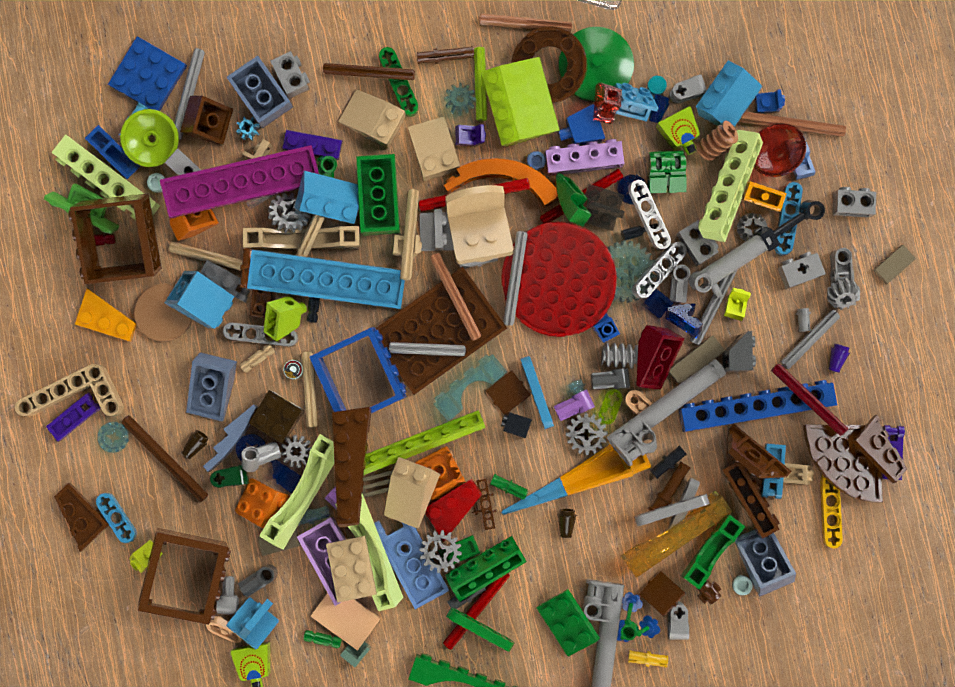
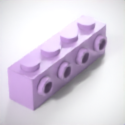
M616 139L606 140L605 143L598 144L596 141L588 142L585 146L570 144L567 146L568 148L552 146L549 147V150L545 151L547 176L557 175L558 172L561 174L621 168L624 165L622 141L617 142Z

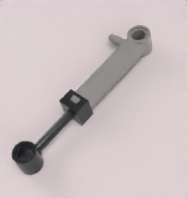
M804 201L800 205V214L775 230L763 227L740 246L701 271L692 273L689 277L690 287L704 293L712 289L718 299L722 298L721 289L717 284L719 281L765 251L770 252L781 245L777 237L804 219H821L825 213L824 205L819 201ZM814 206V212L810 214V208ZM703 277V284L698 286L699 279Z

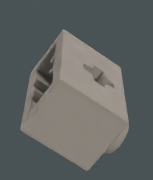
M811 252L800 255V259L793 261V258L783 261V266L778 268L785 289L826 274L818 253L811 255ZM803 267L804 271L798 272L797 268Z

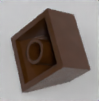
M190 96L180 132L197 139L224 145L233 108L205 96Z

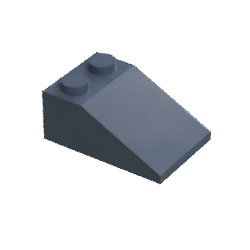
M201 352L192 361L186 413L224 421L235 379L237 361Z
M752 530L737 537L735 544L759 597L795 582L796 572L774 533L761 539L756 530Z

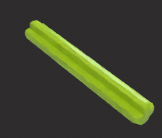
M476 47L474 48L476 120L482 122L487 120V93L481 72L486 70L485 48Z

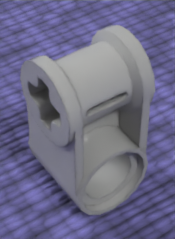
M697 75L675 84L669 93L671 101L678 104L702 97L707 91L702 75Z
M847 248L833 251L830 255L831 282L836 283L838 279L844 280L845 278L854 280L851 251ZM839 252L843 253L845 256L843 262L838 260Z
M678 601L676 603L677 606L668 612V639L689 640L688 610L683 603ZM679 607L682 610V612H679V615H676L674 611H677V608Z

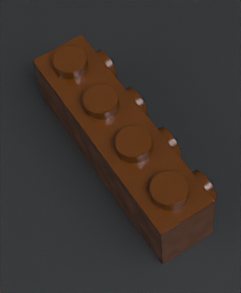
M735 462L721 470L759 537L763 539L780 530L778 527L780 523L775 514L771 515L768 510L770 505L764 496L761 498L758 492L760 488L754 479H750L748 469L741 463Z

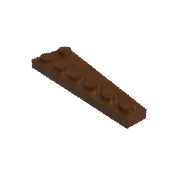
M370 407L332 412L337 525L339 527L359 525L364 485L363 474L366 467L365 456L368 448L367 438L371 421Z

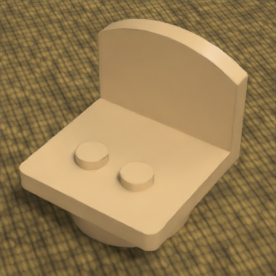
M476 186L445 196L447 218L458 264L485 262L493 258L513 254L514 248L504 208L503 186Z

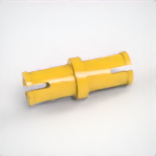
M629 650L628 663L645 664V667L652 665L667 668L668 655L652 654L651 651L644 653Z

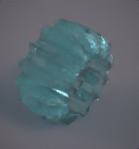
M459 83V88H456L453 84L451 85L453 91L446 90L448 96L444 97V101L448 102L446 108H451L452 114L458 110V116H461L463 110L468 114V108L474 109L473 103L476 102V97H473L475 91H468L469 85L462 88V83ZM457 97H464L463 102H459V100L457 102Z

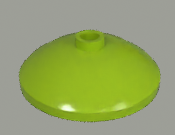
M144 109L133 113L125 121L121 130L120 140L122 148L130 160L141 166L157 167L165 164L166 160L177 150L179 134L175 123L169 116L158 110ZM153 135L155 136V141L151 143L149 138Z

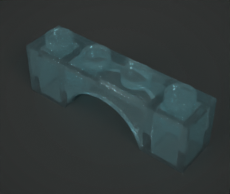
M486 354L478 361L480 363L478 367L468 369L464 373L465 378L461 381L455 380L449 386L451 389L446 394L442 391L434 398L436 400L434 405L448 422L463 410L461 397L464 389L469 384L484 381L493 385L507 373L506 369L493 354L490 357Z

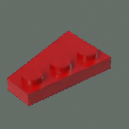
M471 478L427 506L425 513L438 534H441V531L444 530V535H447L449 532H453L482 496V493Z

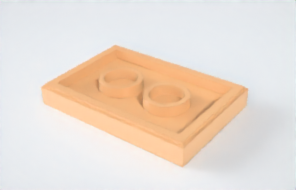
M328 593L311 615L313 619L357 651L381 619L356 599L344 601L335 606Z

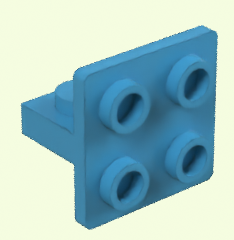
M616 83L615 88L618 93L611 107L612 113L647 122L651 110H658V106L648 89L640 87V89L634 88L628 83Z
M249 597L226 626L254 649H258L278 624L279 620L268 612L273 604L270 600L266 599L261 604Z

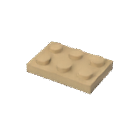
M366 536L326 544L337 603L376 595L377 591Z

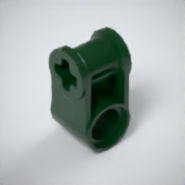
M242 465L217 470L211 474L210 482L217 488L248 484V472L242 468ZM219 473L220 476H224L225 480H222V484H220L219 481L215 480V478L219 476Z

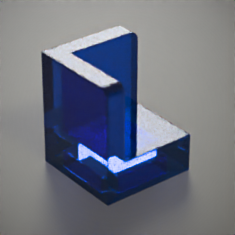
M656 288L642 305L657 318H661L668 308L673 305V302Z

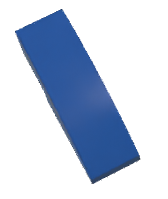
M97 125L85 137L126 179L141 167L128 158L123 148L101 126Z

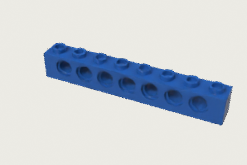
M827 380L816 381L815 386L808 387V383L802 384L810 393L814 390L818 395L817 399L825 407L837 405L833 383H827ZM787 386L777 388L778 392L770 393V390L758 391V396H752L751 393L741 394L740 399L733 400L732 396L721 398V402L714 403L713 399L702 401L700 406H695V403L683 405V408L678 410L682 432L812 409L800 398L797 404L792 403L791 396L795 393L789 390ZM774 397L780 400V405L777 408L772 404ZM755 400H758L761 403V409L759 411L753 408V403ZM737 403L742 406L740 414L734 411V406ZM718 406L724 411L722 417H718L715 414V409ZM698 410H702L705 413V418L702 421L696 417Z

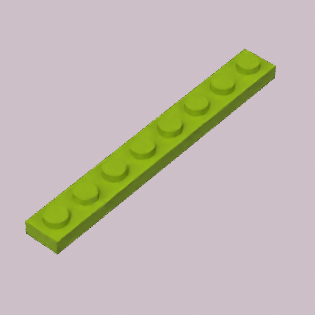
M479 410L367 453L365 456L366 467L363 475L394 464L399 457L407 459L486 428Z

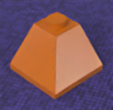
M212 209L170 218V226L178 241L194 237L219 223Z

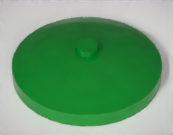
M588 27L579 30L573 35L580 41L585 50L587 72L581 87L573 95L588 102L611 100L618 93L615 88L616 83L629 84L634 71L632 50L627 41L611 29ZM563 51L560 53L558 63L559 74L562 79L568 67L567 58Z

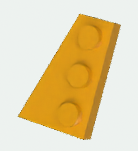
M88 288L86 289L75 325L130 342L137 325L133 320Z

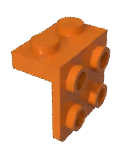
M251 478L238 502L235 512L257 526L264 528L268 520L280 510L290 495Z

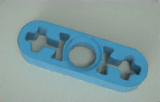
M111 493L100 494L96 499V505L121 542H132L137 536V531L114 495ZM103 497L105 499L109 498V506L111 508L115 506L116 509L111 510L109 513H107L106 511L110 509L107 505H102V502L104 501ZM115 512L121 515L119 523H114L111 519L112 514ZM125 522L127 525L123 527L126 531H131V533L129 534L130 539L128 537H123V534L125 533L123 528H119V530L117 529L118 526L123 525Z

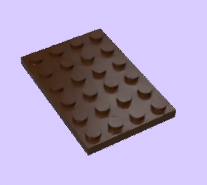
M463 266L451 274V277L481 334L480 338L476 340L471 339L442 281L376 328V330H379L380 335L382 334L383 340L381 342L384 348L387 347L388 350L391 342L465 346L464 356L390 353L391 358L389 359L392 365L397 367L400 377L413 395L507 329Z

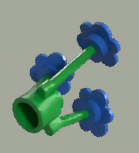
M627 592L622 600V608L627 611L625 620H620L617 640L629 642L636 636L640 637L641 635H648L649 638H653L656 634L660 633V627L657 625L658 621L646 615L639 622L641 627L639 630L637 624L632 622L630 618L632 612L642 608L643 602L640 600L639 595Z

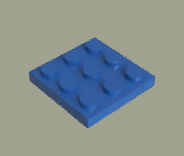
M137 36L108 85L147 108L160 111L187 65Z

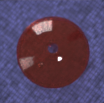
M778 123L770 125L759 132L763 144L754 165V169L767 177H781L791 173L802 163L807 146L806 140L798 128L790 124Z

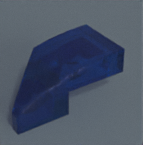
M277 459L270 461L273 467V479L284 489L293 493L302 476Z

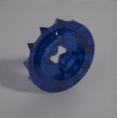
M629 174L618 183L617 192L623 202L633 204L629 193H626L628 192V185L633 181L642 180L645 182L639 175ZM637 186L636 192L641 190V186ZM643 195L637 198V200L639 201L640 199L645 198L646 196Z
M255 434L243 436L236 445V454L239 460L242 462V451L248 445L254 446L258 444L256 447L258 448L266 445L264 440Z

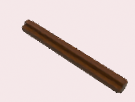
M324 63L323 73L400 80L415 79V71L413 69Z

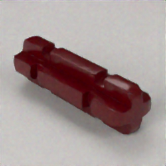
M113 233L105 234V236L103 234L94 235L96 246L105 245V243L108 245L116 243L115 234Z

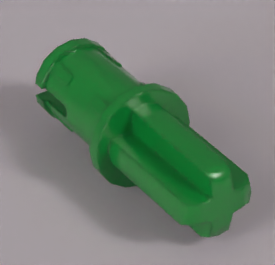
M494 474L490 485L505 491V494H512L522 500L526 498L528 489L513 483V480L509 481Z

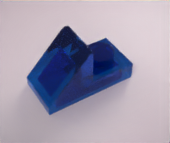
M696 304L668 306L665 319L697 339L701 334L703 323L696 317H692Z

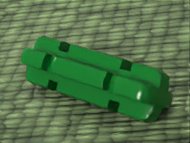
M306 630L304 633V641H314V643L324 646L332 645L333 648H340L342 639L334 636L333 638L331 637L332 635L319 632L313 633L314 631Z

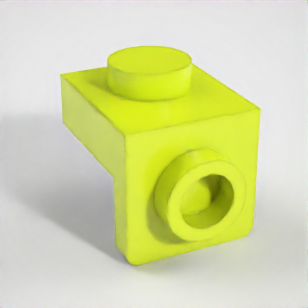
M732 288L727 297L724 316L743 321L751 293L743 289Z
M151 540L132 553L129 558L131 566L136 571L139 570L140 573L144 572L147 568L153 545Z

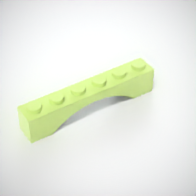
M321 434L318 436L310 450L305 470L298 485L286 503L268 520L260 534L261 538L284 550L335 463L333 441Z
M362 494L359 525L347 527L355 537L366 536L377 594L372 595L377 610L382 611L396 607L404 597Z

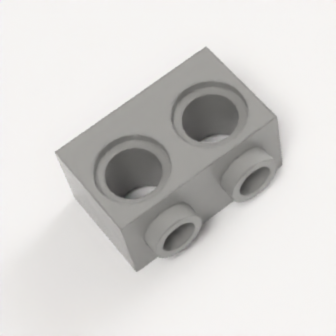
M290 51L271 60L273 68L289 99L309 90L307 84L310 81L306 72L301 73L299 67L302 64L297 55L293 56ZM292 63L290 69H283L284 64ZM295 79H299L300 84L298 86H292V81Z
M840 187L839 190L833 193L832 215L872 217L876 214V192L870 191L869 188H859L858 191L851 190L850 187ZM842 197L847 198L848 206L841 202ZM861 198L867 201V207L860 203Z
M699 220L676 234L679 240L685 244L687 253L696 267L719 253L717 250L719 247L715 240L703 238L698 228ZM690 230L698 232L697 239H693L690 236ZM700 246L708 248V255H703L700 252Z

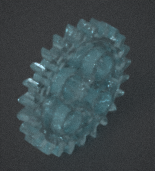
M624 240L620 244L618 242L613 243V246L610 245L607 248L613 260L616 258L619 261L616 273L617 277L621 280L620 287L616 286L613 300L619 298L620 302H624L626 299L627 303L632 302V299L638 301L639 299L632 293L634 276L640 278L655 260H649L652 254H645L647 248L640 249V243L634 246L633 241L626 243ZM632 257H635L637 260L636 266L632 264ZM651 272L650 279L656 278L657 276ZM641 286V287H640V288H641L640 293H644V292H643V289H644L645 286Z

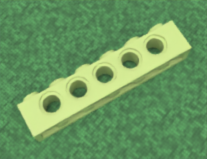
M737 130L738 141L732 144L729 153L725 155L724 166L718 173V181L716 186L712 188L711 199L705 206L703 219L699 222L698 228L703 238L721 242L726 241L763 144L759 133Z
M67 135L62 138L52 151L57 156L55 158L57 162L63 166L69 165L71 167L70 171L79 178L81 175L87 179L85 183L93 189L97 186L102 190L100 194L105 198L120 197L116 194L120 188H124V193L121 196L144 194ZM78 154V160L76 162H72V157ZM93 165L94 170L87 174V168ZM109 177L108 183L102 185V179ZM150 198L152 215H154L160 205ZM131 205L117 206L124 212L126 209L132 213L130 217L136 220L134 208Z

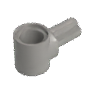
M225 576L223 592L220 595L219 601L217 600V614H235L239 610V597L234 595L235 578L233 576Z

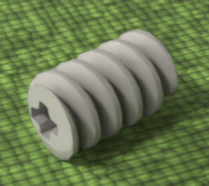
M605 342L602 348L601 366L604 361H606L607 367L610 366L611 362H614L615 367L621 362L623 368L629 363L630 369H632L634 364H637L638 345H635L634 349H632L631 344H628L625 349L624 344H620L617 349L616 343H612L611 347H609L608 342Z

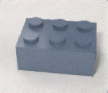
M256 56L227 76V79L261 128H264L293 108L290 100L259 56Z

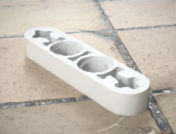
M642 180L633 181L628 186V192L652 245L658 250L668 248L671 244V238L647 185ZM636 186H641L639 192H634ZM643 195L646 196L645 198H642L639 201L637 200V198ZM643 201H647L650 204V209L647 212L641 209ZM651 218L658 221L656 229H652L649 226ZM660 229L662 231L656 235L653 234V232H657ZM660 238H665L663 245L657 242Z

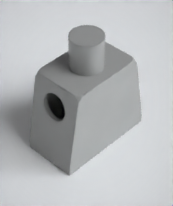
M179 149L165 162L178 175L186 174L188 169H191L193 172L201 170Z

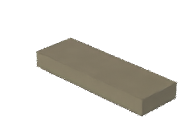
M713 335L671 367L669 373L679 385L719 356L725 349Z

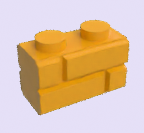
M749 181L741 200L780 212L787 193Z

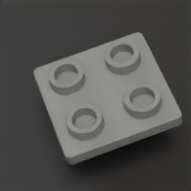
M434 209V213H420L421 251L454 250L447 212H442V209Z

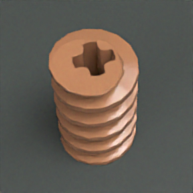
M724 121L717 129H713L711 133L707 134L706 138H702L701 142L696 143V150L702 158L712 161L738 141V133L729 121Z

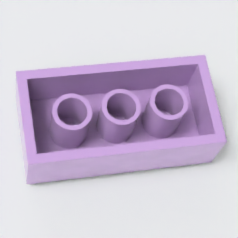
M330 517L297 536L336 606L339 603H337L326 544L346 540L334 517Z

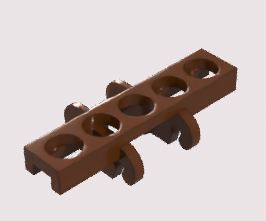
M487 478L476 480L480 492L486 491L487 494L482 495L478 499V501L480 500L481 510H478L476 502L472 513L478 515V512H482L485 530L495 529L493 513L497 512V510H492L490 496H494V493L489 494ZM481 481L485 482L484 489L480 488L479 483ZM483 501L490 503L488 508L482 506ZM490 513L491 516L486 518L485 514ZM487 520L492 521L491 527H487Z

